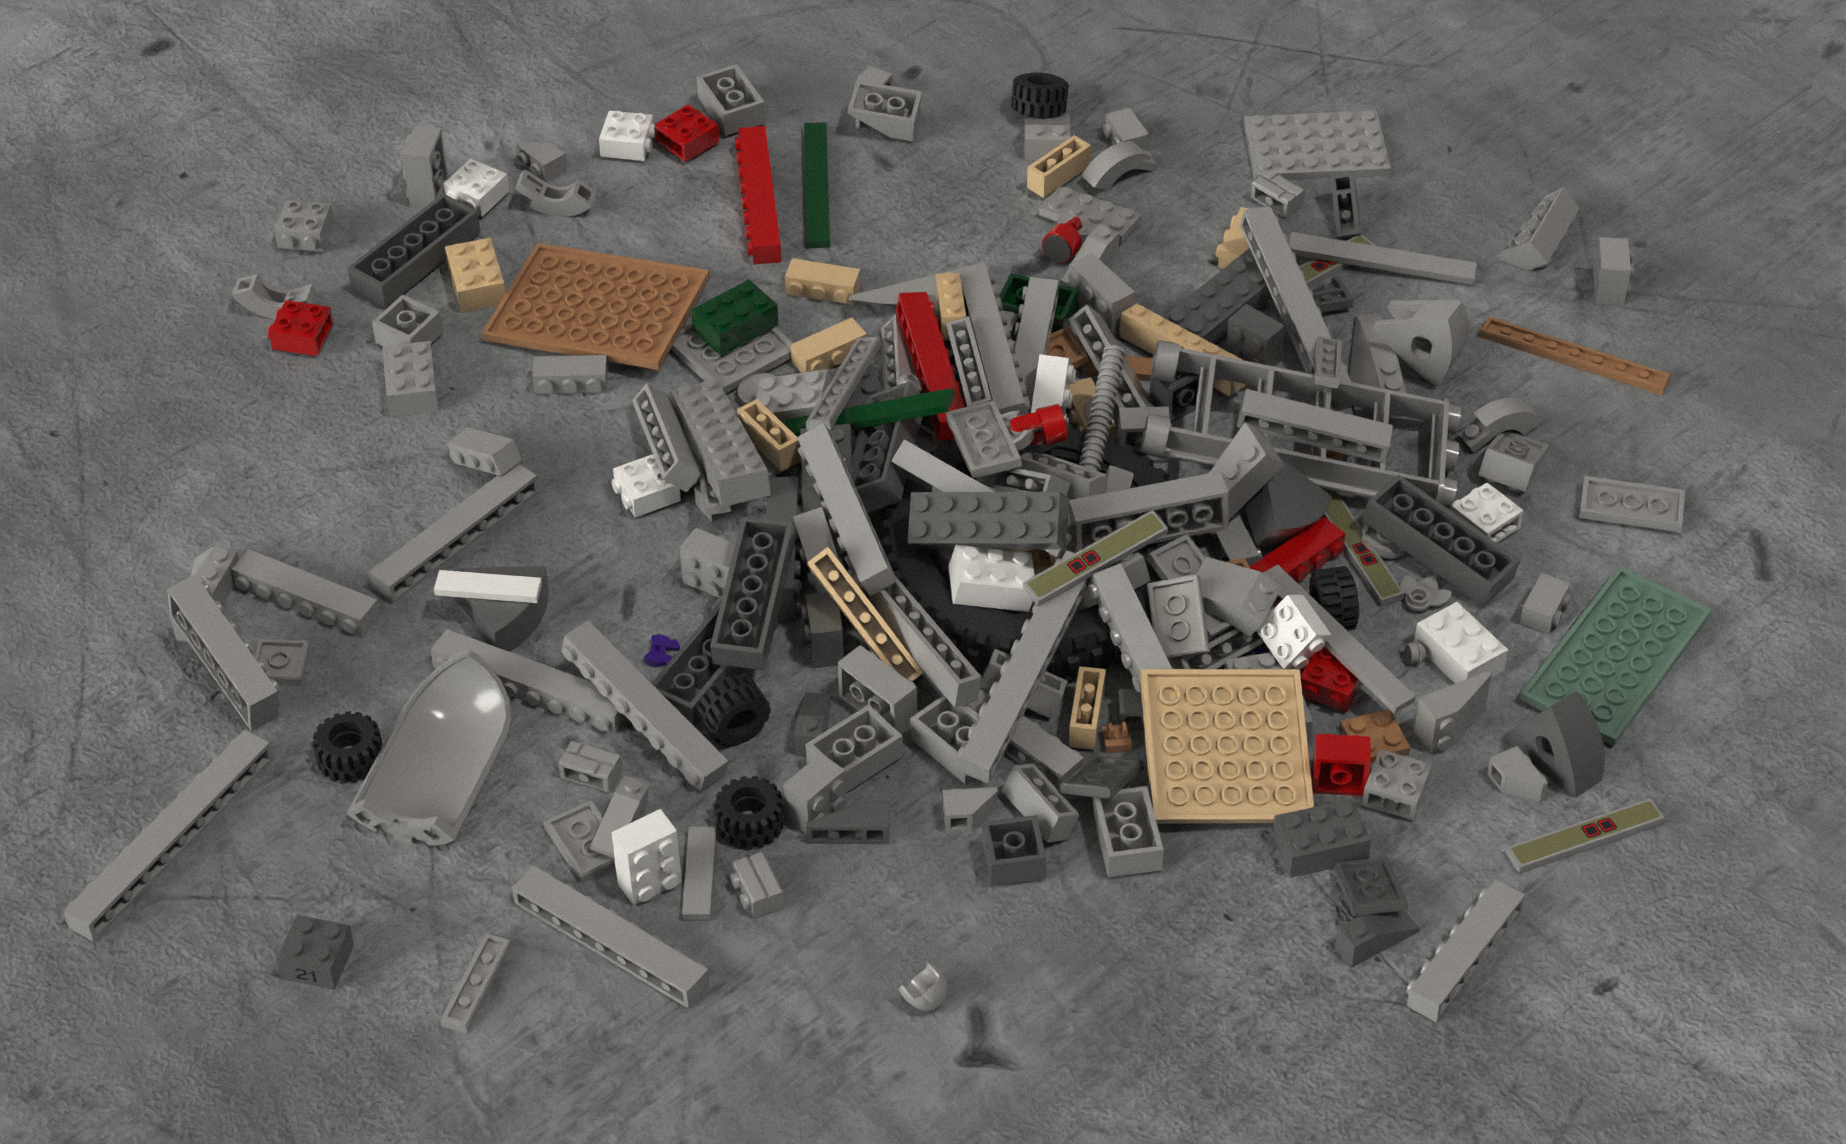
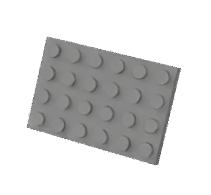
M1377 110L1244 116L1243 124L1254 180L1259 176L1261 177L1267 170L1272 171L1276 175L1283 176L1286 180L1331 178L1330 175L1353 172L1354 177L1390 175L1391 167Z

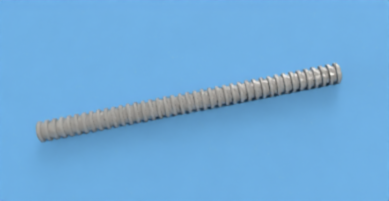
M1117 345L1105 346L1103 350L1104 354L1102 355L1101 367L1099 368L1098 381L1096 382L1095 394L1090 410L1091 414L1087 424L1088 428L1086 429L1082 455L1080 456V466L1098 472L1101 471L1102 458L1104 457L1105 445L1107 443L1106 438L1108 437L1111 417L1113 415L1112 411L1116 401L1115 397L1117 396L1118 384L1120 382L1119 377L1121 376L1122 364L1126 354L1125 350ZM1069 525V528H1068V530H1067V533L1071 535V533H1070V525ZM1071 539L1066 550L1076 553ZM1064 550V552L1062 553L1060 559H1062V557H1063L1064 553L1066 552V550Z

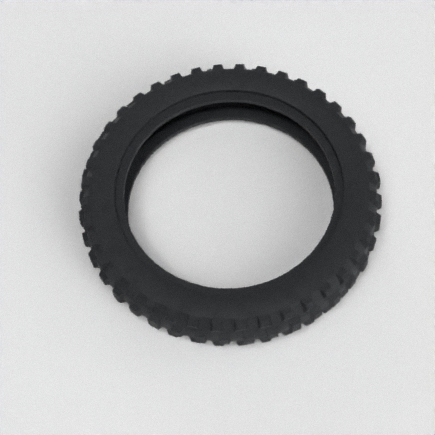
M1068 424L1069 437L1067 441L1056 443L1055 448L1042 453L1079 465L1087 428L1081 432L1073 430L1072 425ZM1108 435L1104 457L1102 458L1101 473L1105 474L1110 465L1132 472L1134 476L1130 488L1169 481V475L1162 468H1153L1154 461L1146 455L1137 456V449L1129 444L1120 446L1117 444L1115 437ZM955 438L948 442L947 448L943 449L938 446L930 452L932 456L971 477ZM908 472L902 499L895 505L885 506L881 514L880 529L877 531V536L898 580L968 662L975 666V670L983 675L994 649L1012 656V646L1016 639L1020 641L1023 635L1021 634L1022 627L1026 619L1031 620L1032 616L1006 613L988 607L953 604L951 585L947 583L935 568L928 549H916L908 544L911 492H932L931 484ZM1197 535L1189 536L1195 545L1198 546ZM1174 540L1144 546L1146 553L1144 560L1150 577V581L1147 583L1162 580L1146 560V557L1149 553ZM1147 583L1134 591L1152 626ZM1098 604L1075 612L1046 669L1047 672L1058 677L1071 675L1073 679H1077L1079 666L1107 670L1108 664L1112 662L1117 665L1123 664L1121 660L1122 653L1118 645L1115 646L1111 640V630L1107 622L1104 623L1102 621Z

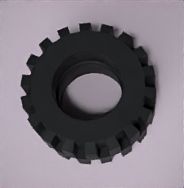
M1033 72L1016 76L1013 79L1011 108L1020 114L1035 118H1052L1063 115L1067 108L1069 84L1063 78L1047 73Z
M1346 566L1313 570L1309 582V595L1347 631L1356 629L1359 620V599L1356 584L1349 569Z
M735 675L732 678L727 677L721 682L718 681L712 688L710 687L706 691L707 693L701 697V702L697 706L699 720L717 744H722L723 746H729L730 744L732 746L738 745L740 742H745L750 737H754L765 726L764 723L768 721L769 714L771 713L770 704L752 678L750 679L745 675L742 677Z
M347 711L342 715L339 713L334 714L333 718L328 717L324 720V724H319L317 732L313 734V746L319 770L322 771L325 777L329 776L332 781L340 780V783H346L347 781L354 783L358 782L357 779L360 778L364 780L383 746L377 723L372 721L368 715L362 716L360 712L351 714V711Z
M743 776L741 780L733 779L730 781V785L725 784L721 787L722 792H718L716 795L715 815L717 830H719L721 838L726 839V843L729 845L734 843L735 847L740 849L742 846L747 847V849H753L754 846L762 848L764 843L771 844L774 842V837H779L781 829L784 827V809L782 794L780 790L777 791V786L774 783L769 784V780L765 778L759 780L758 776H752V778ZM745 811H757L754 814H742Z

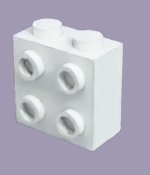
M609 111L599 137L600 156L645 161L647 152H651L652 138H655L653 115Z
M469 159L443 184L444 194L478 211V216L481 217L509 192L508 176L506 173L473 159Z
M653 454L613 468L614 479L611 480L613 489L616 494L620 493L626 510L630 509L634 517L681 501L680 488L663 479Z
M1489 483L1473 489L1470 494L1456 500L1450 507V511L1496 543L1521 528L1524 511Z
M1287 595L1256 630L1283 669H1302L1309 663L1308 659L1315 652L1321 650L1325 646V641L1331 636V633L1304 595Z

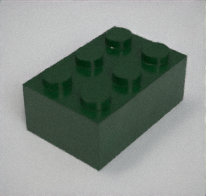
M1010 273L999 295L1004 311L1019 314L1020 304L1024 305L1025 303L1022 300L1024 286L1028 287L1030 277ZM1059 284V297L1051 333L1070 326L1071 323L1068 319L1076 314L1078 310L1077 288Z
M749 279L691 309L693 331L720 356L779 325L777 303Z

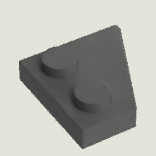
M1334 276L1332 283L1325 286L1321 283L1312 290L1314 302L1320 308L1321 313L1333 310L1340 311L1353 307V298L1339 276Z

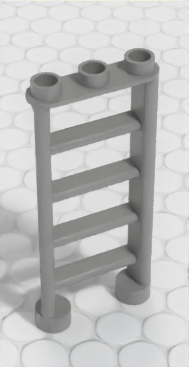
M1158 340L1150 379L1172 383L1176 370L1200 375L1193 431L1170 427V417L1148 413L1142 436L1141 453L1214 467L1233 440L1207 434L1214 378L1256 386L1258 387V392L1272 395V390L1316 398L1315 406L1330 409L1331 402L1374 410L1373 420L1386 424L1389 421V413L1432 422L1428 478L1385 470L1386 458L1384 463L1370 460L1369 466L1326 458V449L1311 446L1310 455L1274 448L1279 458L1322 489L1372 498L1399 474L1447 509H1450L1454 503L1457 480L1445 478V470L1454 471L1459 453V443L1448 441L1447 434H1456L1461 417V406L1449 404L1448 398L1443 397L1442 400L1343 380H1340L1339 388L1335 389L1314 384L1313 374L1180 348V344Z

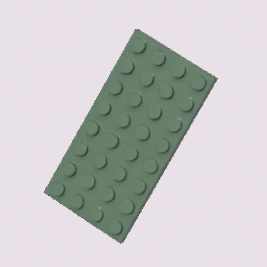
M1619 566L1523 689L1519 700L1542 711L1577 691L1593 714L1600 730L1602 741L1615 746L1710 618L1712 609Z

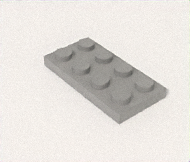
M1584 476L1579 518L1681 532L1685 490Z
M1188 534L1154 550L1146 557V560L1162 581L1195 575L1205 559ZM1204 608L1208 640L1233 627Z

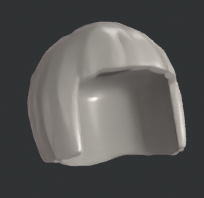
M927 961L926 968L916 975L907 987L901 985L898 988L903 998L909 1004L922 1011H932L940 1007L946 1000L949 991L943 972L937 965Z

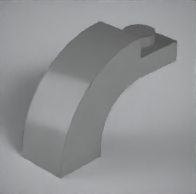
M1126 141L1115 144L1101 152L1091 161L1081 176L1094 188L1110 190L1115 181L1125 172L1133 169L1154 171L1158 163L1151 158V153L1141 149L1133 141Z
M526 169L521 173L515 188L532 200L529 207L547 215L560 217L575 216L585 212L592 206L596 195L595 190L578 179L569 186L557 187L544 182Z
M258 274L239 278L232 296L248 310L263 317L276 319L277 311L282 308L285 300L312 304L317 290L312 284L290 290L277 289L265 283Z
M1503 398L1490 402L1475 411L1474 415L1477 418L1459 432L1458 435L1475 453L1503 431L1518 430L1525 436L1543 420L1525 401L1518 398Z

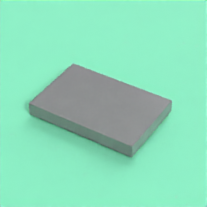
M1195 574L1147 583L1152 627L1167 659L1210 653L1200 576Z
M592 800L543 822L544 829L581 883L616 867L615 858L590 849V845L603 819L602 814Z

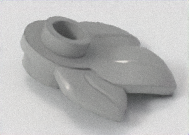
M1405 576L1400 584L1406 596V606L1414 611H1424L1430 606H1442L1450 600L1452 594L1448 590H1438L1435 576H1429L1418 582L1409 576Z

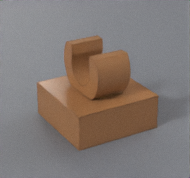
M1122 722V725L1108 723L1107 726H1102L1105 753L1132 751L1129 725L1126 722Z

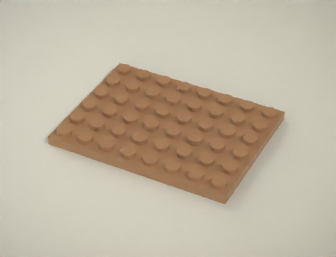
M537 243L481 333L483 341L572 356L607 355L608 362L659 370L688 319L691 309L694 308L708 283L710 271Z

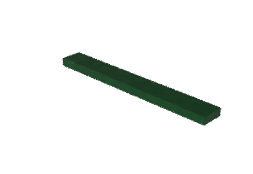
M826 122L804 123L807 248L830 247Z
M952 388L844 408L834 425L850 424L852 430L949 412L956 393ZM810 415L787 419L784 425L798 437L801 435L800 429L806 428V421Z

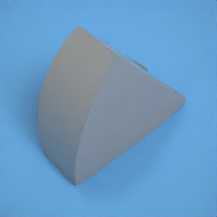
M1459 300L1391 301L1388 305V310L1394 319L1376 321L1372 326V330L1431 385L1436 386L1461 355L1468 339L1469 322L1463 302Z

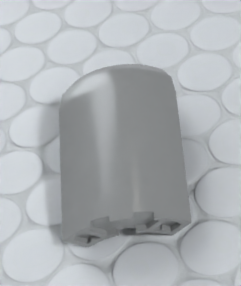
M466 649L452 656L427 676L413 692L401 710L353 800L347 815L374 832H377L379 828L393 834L394 840L413 844L414 840L426 841L428 845H441L455 840L507 737L511 722L510 701L504 685L497 674L477 653Z

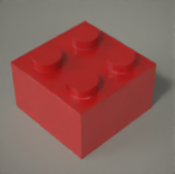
M1316 734L1312 763V792L1315 794L1363 796L1371 764L1370 736Z

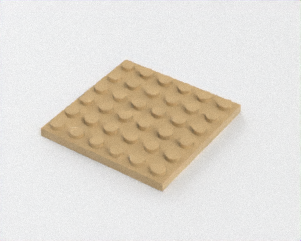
M1300 669L1141 670L1140 681L1150 800L1157 824L1274 823L1275 815L1314 807Z

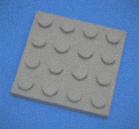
M691 323L681 329L671 350L704 381L718 380L726 394L737 388L741 381L750 376L765 373L791 359V344L793 342L775 327L720 356L693 331Z

